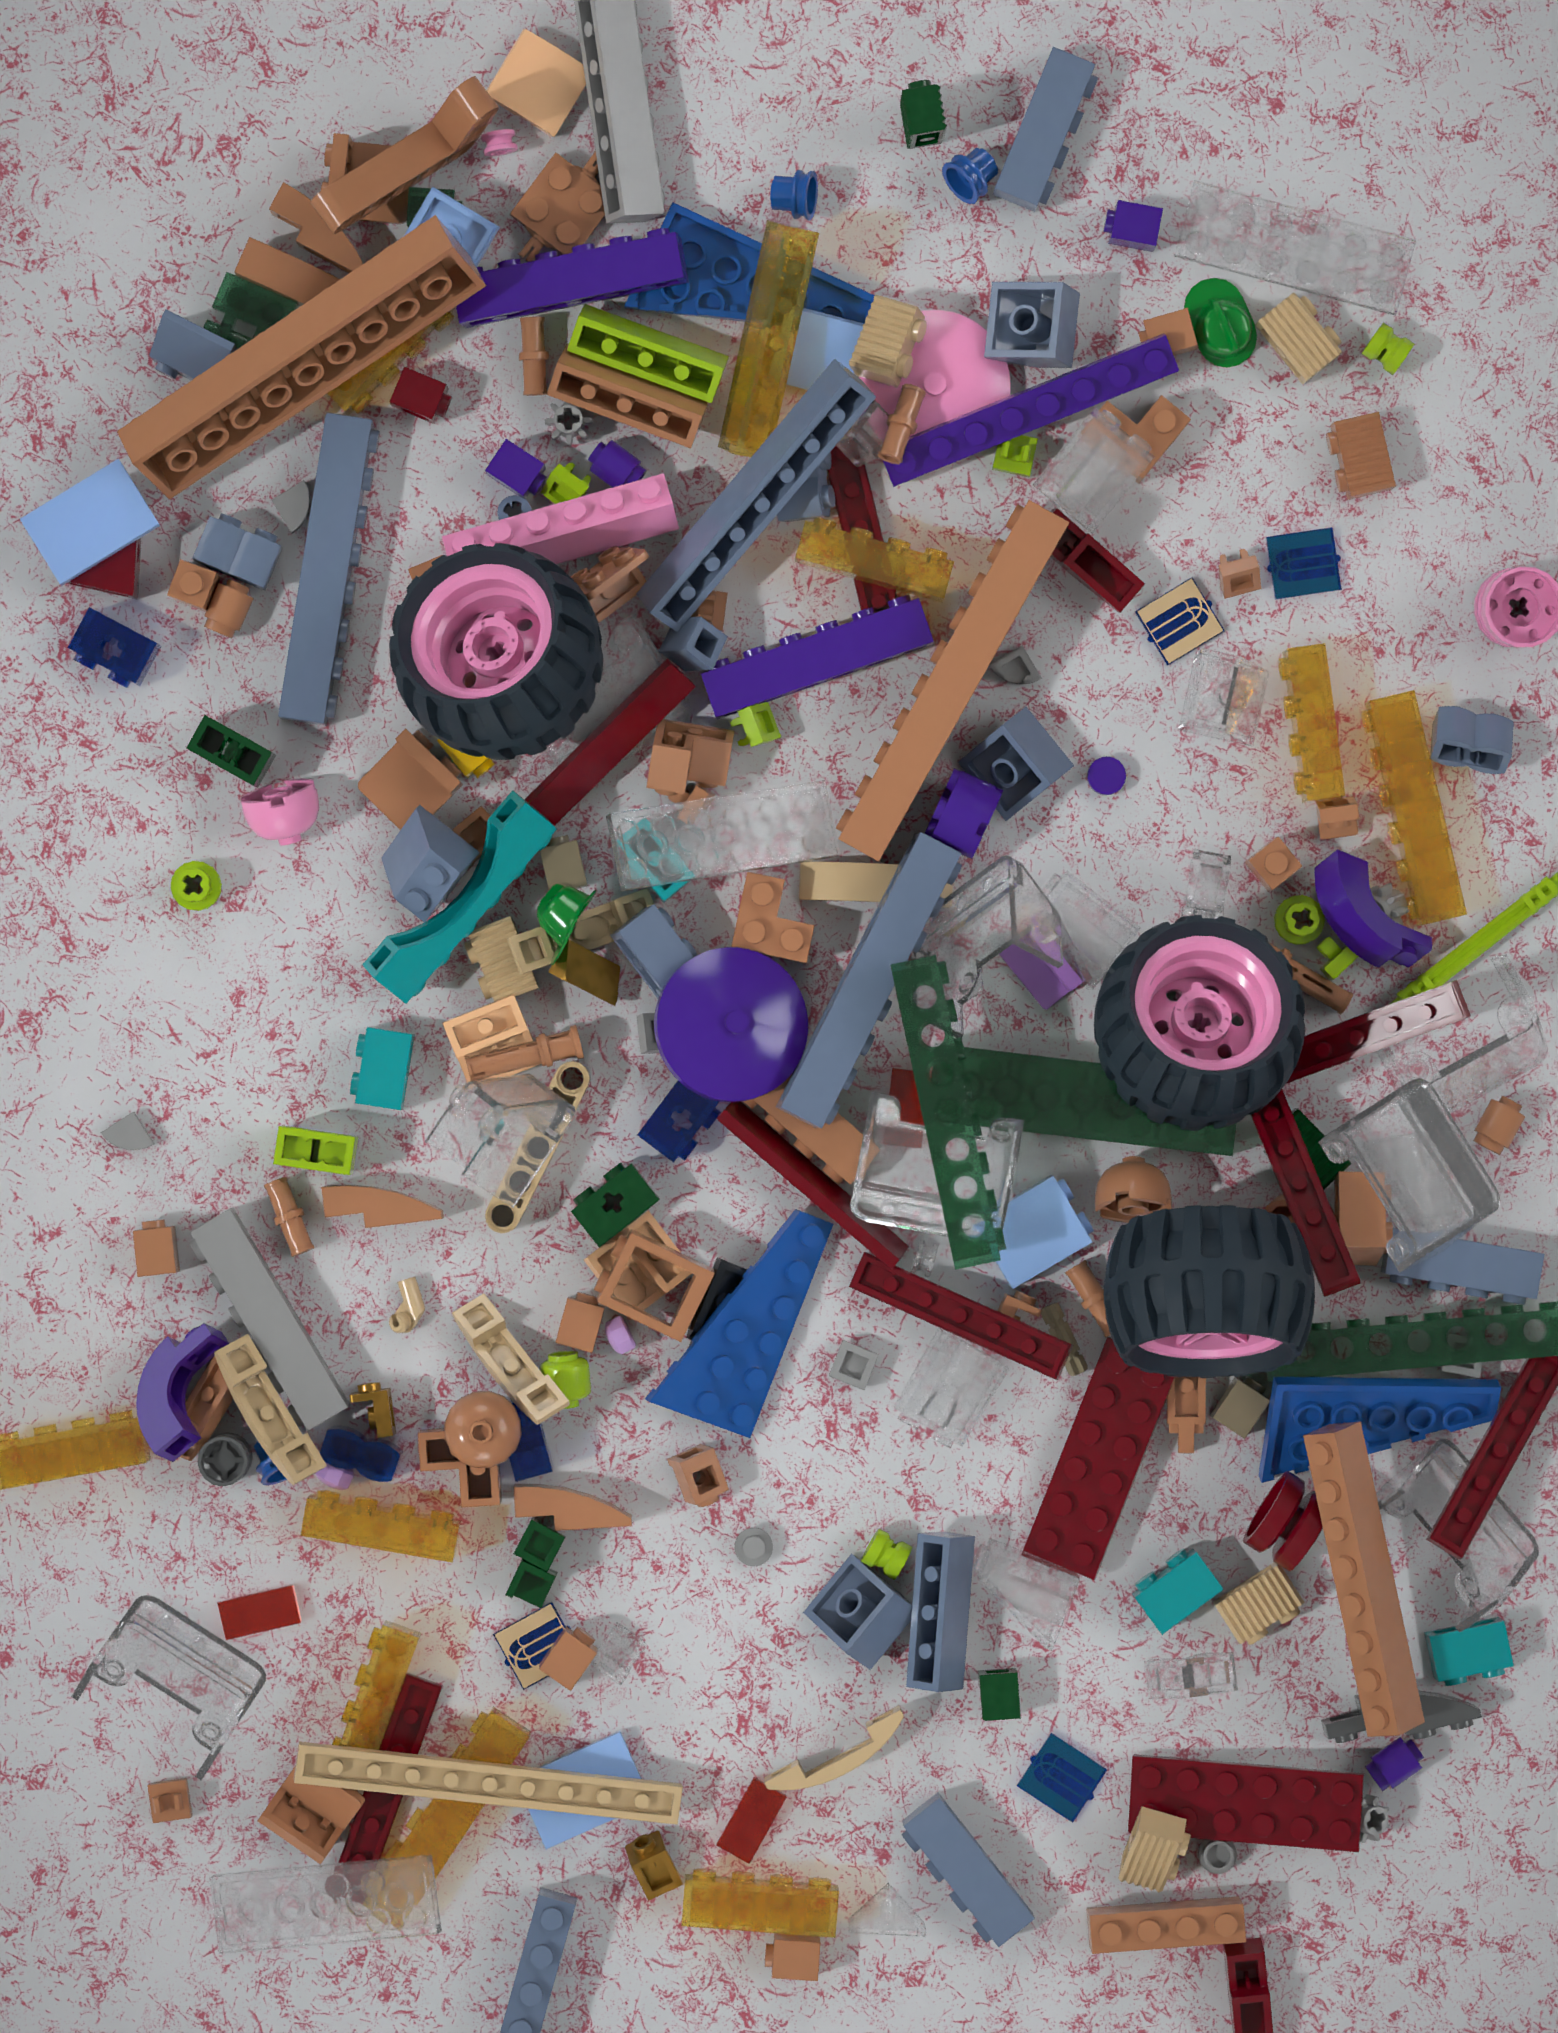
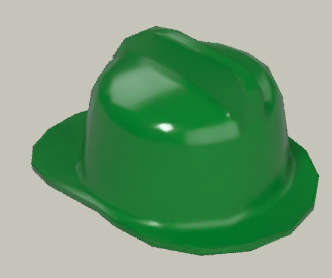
M1218 278L1201 280L1191 288L1186 296L1184 309L1188 308L1198 349L1204 358L1215 366L1228 368L1240 365L1250 357L1257 341L1255 323L1245 300L1236 286L1227 280Z
M555 884L541 899L537 907V918L540 926L558 944L551 965H554L578 918L595 896L596 890L588 895L571 886Z

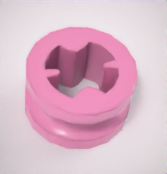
M502 129L482 134V142L487 144V147L484 149V155L500 156L516 152L518 150L517 144L512 142L515 131L513 129Z

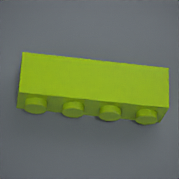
M587 304L583 306L578 316L567 348L569 352L709 403L713 402L729 356Z

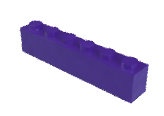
M660 228L648 231L647 238L632 240V236L616 237L609 240L610 245L595 248L593 243L572 247L573 253L558 256L557 251L543 252L535 255V261L521 263L520 259L504 260L497 263L498 268L483 271V267L478 266L477 270L486 286L456 306L459 324L465 328L689 283L681 237L676 232L670 233L669 228Z
M905 595L889 601V609L877 613L874 612L873 607L858 611L851 615L853 621L839 626L837 620H833L816 626L817 634L802 638L801 633H796L779 639L781 646L766 651L765 646L762 645L744 651V659L733 663H730L728 658L717 660L713 670H708L701 674L716 719L738 713L737 711L749 706L769 702L934 645L920 599L917 598L911 601L910 595Z

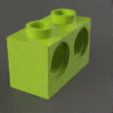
M282 1125L278 1127L273 1164L353 1175L359 1137Z

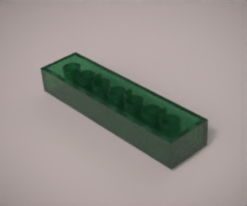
M936 1043L933 1045L925 1120L1233 1156L1237 1123L1219 1129H1214L1213 1125L1205 1126L1199 1131L1180 1130V1126L1163 1122L1162 1125L1148 1119L1145 1112L1135 1105L1131 1107L1121 1098L1117 1092V1084L1114 1080L1110 1081L1107 1078L1101 1063Z

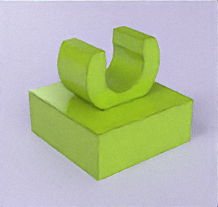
M1020 435L998 444L992 470L1030 477L1038 438Z
M573 462L568 463L565 467L558 464L550 473L540 493L554 504L585 496L589 489L588 485L591 481V476L587 474L583 480H580L572 474L575 467Z
M768 702L737 711L739 717L734 718L730 722L731 727L743 725L746 737L737 741L738 746L750 745L754 747L781 738Z
M1330 936L1326 937L1316 946V949L1328 960L1320 968V971L1329 980L1337 978L1359 957L1346 945L1341 949Z

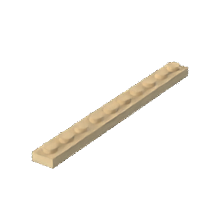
M301 1741L298 1743L294 1772V1783L675 1825H678L683 1791L681 1783Z

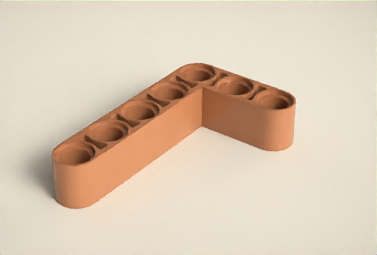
M476 76L467 79L450 93L431 122L322 189L312 198L310 204L333 234L343 231L467 152L476 143L495 116L499 106Z

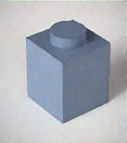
M701 616L690 617L678 632L669 628L659 652L684 671L713 670L728 636Z

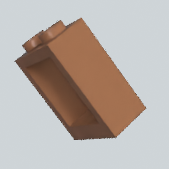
M630 1229L627 1237L620 1234L611 1252V1255L616 1257V1260L610 1271L603 1269L594 1287V1290L599 1292L597 1302L681 1342L715 1274L714 1269L633 1229ZM636 1246L694 1274L670 1323L612 1296Z

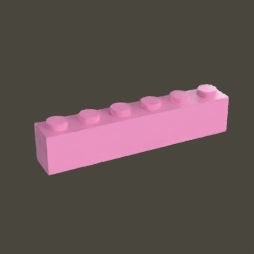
M663 473L442 536L447 556L462 551V547L472 544L495 546V543H502L521 547L528 552L540 554L553 563L559 564L602 552L613 546L619 547L679 530V525Z

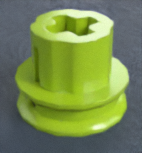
M191 861L184 863L176 869L171 879L170 888L173 898L179 905L188 910L201 911L208 909L216 903L221 894L222 883L219 874L212 866L204 862ZM201 876L203 879L200 882V886L203 888L202 893L192 892L188 895L186 890L189 886L185 882L188 877L196 879Z
M1305 895L1291 896L1283 900L1277 907L1274 915V925L1279 936L1286 942L1295 945L1307 944L1315 940L1322 932L1325 924V917L1320 904L1313 898ZM1305 909L1308 911L1307 919L1311 921L1309 927L1302 926L1300 929L1294 927L1296 920L1292 918L1293 912L1301 913Z

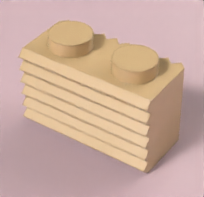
M1293 292L1262 317L1255 326L1303 385L1342 353L1338 347L1342 342L1330 326L1327 325L1323 328L1314 316L1318 312L1311 301L1304 295L1299 299Z
M875 295L871 303V309L868 311V316L863 324V330L857 339V345H855L852 358L849 360V366L859 377L898 388L902 377L907 378L911 372L913 365L911 353L915 342L920 343L926 332L927 323L921 310L917 306Z
M511 916L475 929L469 935L470 941L464 942L471 963L479 962L484 974L483 977L478 978L482 993L486 1000L493 998L494 1002L512 994L518 997L539 988L533 971L522 975L519 973L507 938L518 935Z
M1273 1562L1212 1603L1238 1643L1242 1644L1247 1641L1251 1645L1268 1634L1266 1627L1279 1620L1281 1624H1284L1296 1617L1301 1612L1298 1607L1305 1602L1283 1568Z
M1142 1806L1123 1850L1118 1879L1121 1882L1126 1880L1128 1884L1134 1883L1135 1886L1141 1885L1143 1889L1148 1887L1151 1891L1156 1889L1158 1893L1162 1892L1167 1879L1174 1881L1180 1865V1858H1177V1856L1186 1855L1191 1836L1185 1833L1187 1819Z

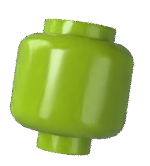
M578 1351L553 1352L548 1354V1360L541 1363L539 1369L544 1376L548 1374L569 1400L570 1405L564 1409L578 1407L579 1400L584 1399L591 1393L589 1364L585 1358L578 1356Z

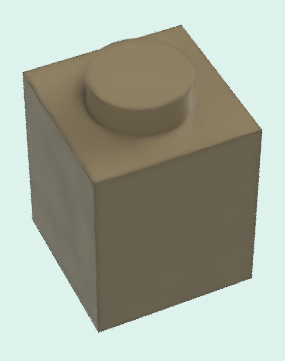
M568 835L551 838L547 847L540 850L549 890L555 884L571 886L575 889L587 887L588 882L578 841H569Z
M1248 1376L1243 1382L1234 1377L1210 1413V1416L1245 1439L1270 1402V1400L1262 1396L1266 1388Z

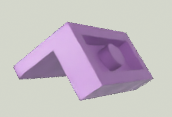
M1035 922L1030 924L998 951L1002 959L1045 1010L1083 982Z

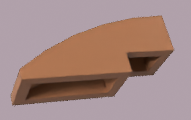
M283 182L269 210L276 218L301 230L295 240L298 246L347 273H351L355 268L361 266L363 262L344 232L341 231L333 234L310 204L311 200Z
M249 237L234 271L238 278L269 290L274 295L300 306L340 280L309 263Z
M360 1185L321 1187L325 1218L363 1213L365 1228L444 1218L442 1209L424 1200L398 1191Z
M515 1484L513 1487L515 1518L554 1515L555 1531L632 1526L633 1523L630 1513L588 1493L545 1484Z

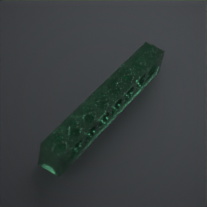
M936 954L890 963L955 1270L1000 1261L999 1251L1006 1250L1002 1227L994 1228L991 1213L998 1212L994 1189L986 1190L983 1175L990 1174L986 1151L978 1152L975 1137L982 1136L978 1113L970 1114L967 1099L974 1098L970 1075L962 1076L959 1061L966 1060L962 1037H953L951 1023L958 1021L954 1000H946L943 985L950 983L946 962H937ZM923 985L932 987L936 992V1001L933 1005L926 1008L918 1006L913 999L915 990ZM929 1024L940 1025L945 1034L942 1042L934 1046L926 1044L921 1036L925 1026ZM937 1062H945L952 1068V1077L946 1083H936L930 1077V1069ZM953 1100L959 1104L961 1111L957 1119L945 1121L940 1118L938 1107L943 1101ZM954 1138L965 1140L969 1146L968 1153L961 1159H953L946 1152L948 1142ZM969 1176L975 1180L977 1188L974 1194L969 1197H961L955 1192L954 1184L960 1177ZM971 1214L979 1215L985 1221L984 1229L976 1235H970L962 1228L963 1220Z
M1558 1301L1539 1303V1311L1524 1312L1523 1304L1500 1306L1501 1314L1485 1315V1308L1462 1310V1318L1447 1319L1446 1311L1423 1313L1424 1321L1408 1322V1315L1385 1317V1325L1370 1326L1369 1318L1346 1320L1347 1328L1332 1329L1331 1322L1312 1323L1307 1341L1313 1346V1357L1305 1363L1296 1360L1290 1365H1283L1276 1370L1265 1372L1266 1382L1273 1381L1274 1377H1324L1558 1356ZM1531 1319L1539 1321L1544 1328V1334L1537 1342L1529 1341L1523 1332L1524 1325ZM1491 1323H1498L1505 1330V1339L1499 1345H1492L1485 1338V1330ZM1454 1326L1461 1327L1467 1334L1466 1344L1459 1349L1452 1348L1446 1340L1448 1330ZM1414 1330H1422L1428 1336V1346L1422 1352H1415L1408 1345V1336ZM1376 1333H1382L1390 1340V1349L1385 1355H1375L1369 1348V1341ZM1339 1336L1347 1338L1352 1345L1351 1354L1345 1359H1338L1331 1352V1343Z

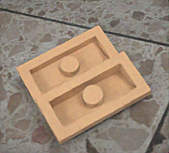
M523 29L486 91L497 104L512 114L521 116L550 137H555L586 86L584 67L581 62L527 29Z
M514 994L442 1022L471 1092L537 1066L532 1065L473 1082L470 1080L466 1057L482 1055L534 1041Z
M648 1210L591 1253L584 1261L597 1278H599L603 1269L610 1271L616 1260V1257L611 1255L620 1234L627 1237L630 1229L678 1252L680 1251ZM636 1246L612 1296L644 1311L692 1273Z

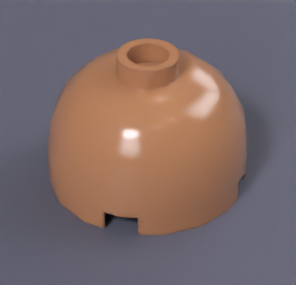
M1129 1156L1123 1158L1122 1163L1112 1165L1101 1175L1096 1186L1095 1211L1100 1210V1216L1104 1219L1129 1223L1131 1218L1139 1215H1147L1161 1209H1172L1171 1188L1164 1172L1152 1164L1145 1163V1159L1142 1157Z
M476 1391L461 1397L450 1408L444 1423L445 1440L451 1453L462 1463L475 1468H492L505 1462L517 1449L522 1435L521 1420L515 1406L505 1396L492 1391Z

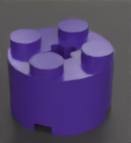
M954 768L924 834L962 853V856L972 859L1003 790Z

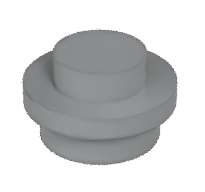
M760 1528L745 1529L736 1538L735 1553L738 1559L745 1565L760 1566L767 1562L772 1555L773 1543L771 1537Z
M1205 1839L1199 1846L1198 1858L1205 1870L1214 1874H1222L1234 1866L1237 1851L1233 1842Z

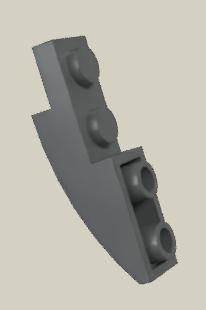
M1418 1690L1425 1723L1405 1732L1407 1736L1413 1735L1414 1739H1423L1436 1735L1435 1729L1449 1725L1451 1730L1467 1728L1474 1725L1473 1719L1482 1717L1481 1711L1474 1704L1461 1699ZM1354 1695L1357 1711L1321 1720L1324 1735L1328 1739L1335 1738L1336 1743L1348 1742L1358 1738L1357 1732L1366 1730L1359 1695Z

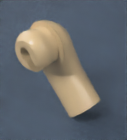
M415 1276L397 1282L403 1302L389 1319V1326L396 1333H408L413 1330L425 1311V1305Z

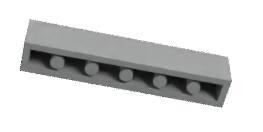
M574 0L606 224L647 222L665 214V196L660 185L658 171L659 155L655 150L654 120L649 109L647 95L648 80L644 75L642 61L643 44L639 37L636 19L637 4L635 0Z
M230 1208L191 1231L190 1233L194 1239L189 1244L200 1262L206 1259L213 1270V1273L209 1275L213 1286L220 1295L226 1292L233 1306L228 1308L232 1318L239 1328L245 1325L248 1329L253 1343L272 1370L268 1374L271 1383L278 1394L285 1392L292 1405L287 1407L297 1426L300 1427L304 1424L307 1431L348 1408L350 1406L349 1401L235 1209Z

